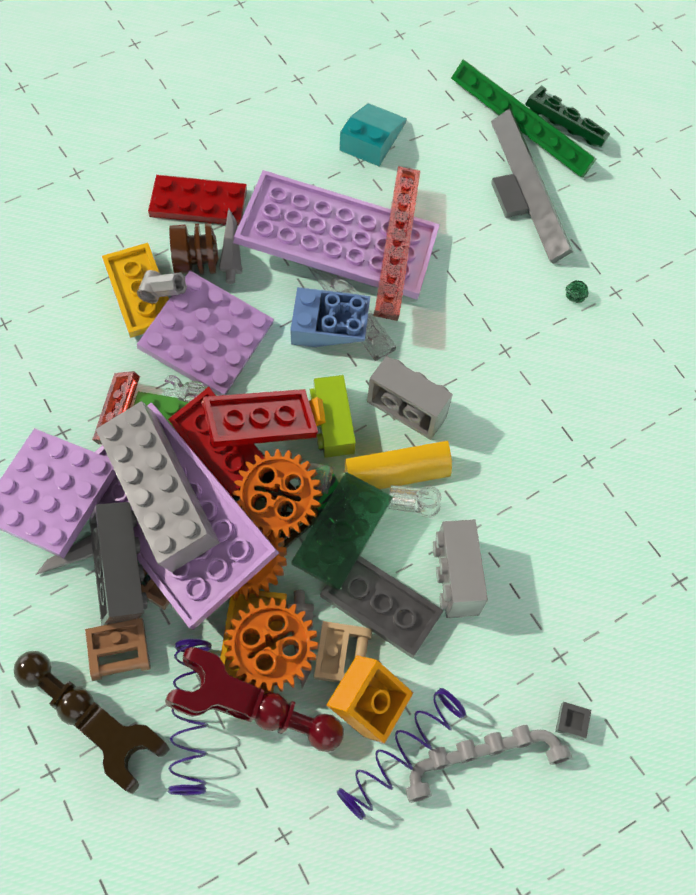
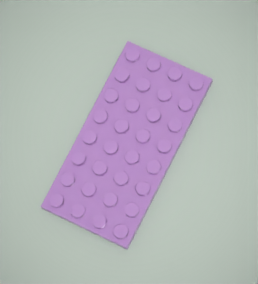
M263 170L234 235L233 243L418 300L440 224Z
M150 403L147 406L156 414L220 543L177 570L170 572L157 563L137 520V526L133 527L134 537H139L140 554H137V560L142 564L145 571L186 625L194 630L277 556L279 552L156 406ZM103 445L95 451V453L108 457ZM117 475L98 504L129 502Z

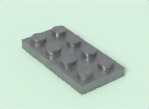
M352 550L320 593L321 598L366 628L371 629L372 632L412 659L443 613L441 608Z

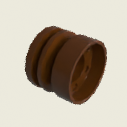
M205 223V234H201L199 224H195L194 235H189L186 224L169 226L170 250L174 273L181 272L183 276H186L189 271H192V265L197 264L200 275H204V264H208L210 274H216L218 248L211 223Z

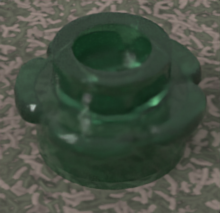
M580 280L571 282L565 289L567 299L576 303L585 301V298L589 295L588 286Z

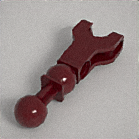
M195 647L185 649L183 663L186 667L198 673L201 680L200 688L193 692L175 689L169 692L165 699L168 707L191 717L200 716L209 710H216L248 722L254 720L263 730H278L277 733L279 734L285 732L287 728L307 735L311 746L318 751H333L343 740L344 728L340 720L334 715L320 714L311 718L293 711L296 702L291 701L288 704L286 699L280 694H264L265 690L230 676L218 655Z

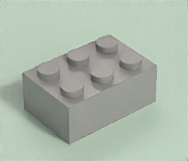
M386 355L370 377L367 402L431 440L447 417L453 394L446 387L428 380L422 373L414 372L401 361Z
M476 519L444 521L440 531L436 532V541H433L434 557L439 559V567H436V578L438 583H442L443 593H440L439 596L440 607L446 611V618L479 616L488 598Z

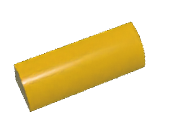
M442 441L345 459L344 472L349 494L353 495L451 477L452 458L449 442Z

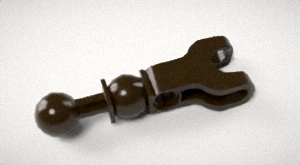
M29 651L19 656L16 660L13 670L16 681L24 687H39L52 698L49 705L57 710V715L61 721L68 725H74L102 750L105 774L126 792L134 794L138 789L139 783L128 769L131 755L138 750L147 749L158 757H163L170 750L166 742L146 725L123 726L94 702L93 696L89 691L76 687L71 681L67 682L66 685L63 684L51 673L50 660L44 653Z

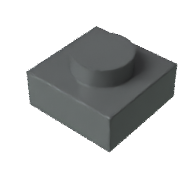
M562 702L555 732L585 740L592 710Z

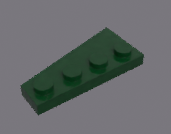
M542 85L529 96L525 104L526 106L530 107L538 115L542 114L549 118L548 120L551 123L567 128L570 134L583 137L591 146L601 148L611 134L591 119L580 118L581 115L575 108L563 106L561 104L562 99L558 96L550 97L547 95V89Z

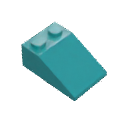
M367 103L349 117L340 131L339 151L380 166L407 122V118Z

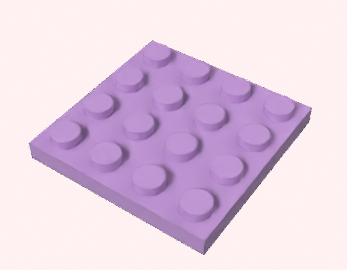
M189 271L185 276L187 285L185 293L170 297L137 343V349L205 388L210 387L218 396L226 395L272 326L274 319L194 272Z
M34 428L0 479V530L64 559L91 516L95 505L99 503L116 476L109 458Z

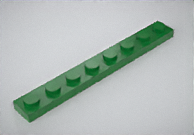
M463 59L451 77L452 80L498 115L510 109L523 134L583 178L597 158Z

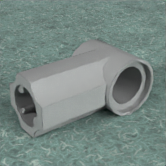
M148 270L139 286L137 296L145 302L157 303L159 297L184 294L187 289L185 277L181 272L162 275L157 271Z

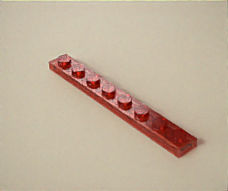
M402 166L397 168L373 314L375 317L398 321L400 315L420 170Z

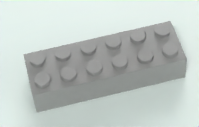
M140 401L96 428V432L146 540L160 566L173 572L220 543L156 414L146 404Z

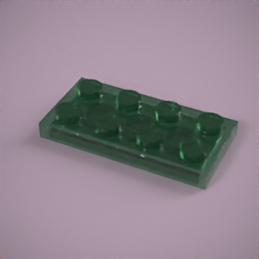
M345 472L291 561V564L340 591L391 504L393 496Z

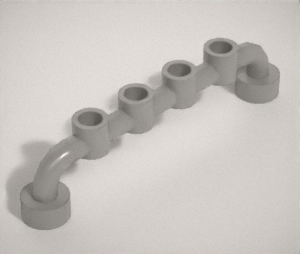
M522 725L511 730L513 736L503 739L500 732H495L484 737V744L474 746L473 740L469 739L457 743V751L446 753L445 747L430 750L428 752L430 758L418 762L413 767V770H411L410 787L406 788L405 791L409 803L425 800L432 796L429 784L422 783L421 781L422 775L425 772L444 769L460 762H470L486 755H497L516 747L523 748L539 741L547 743L550 747V750L546 751L550 765L565 762L571 759L572 755L568 745H561L553 733L546 730L530 731L528 725Z

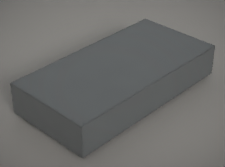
M514 174L492 178L491 184L505 217L509 218L527 214L529 208Z

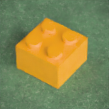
M356 655L326 706L363 737L385 744L413 692L378 660Z

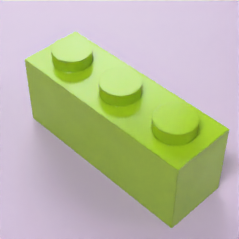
M344 375L314 378V386L309 389L310 400L316 397L323 400L326 423L319 425L320 433L316 436L318 449H323L324 458L355 454L356 441Z

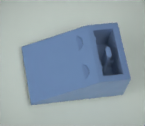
M297 287L290 329L291 344L322 347L365 341L371 296Z

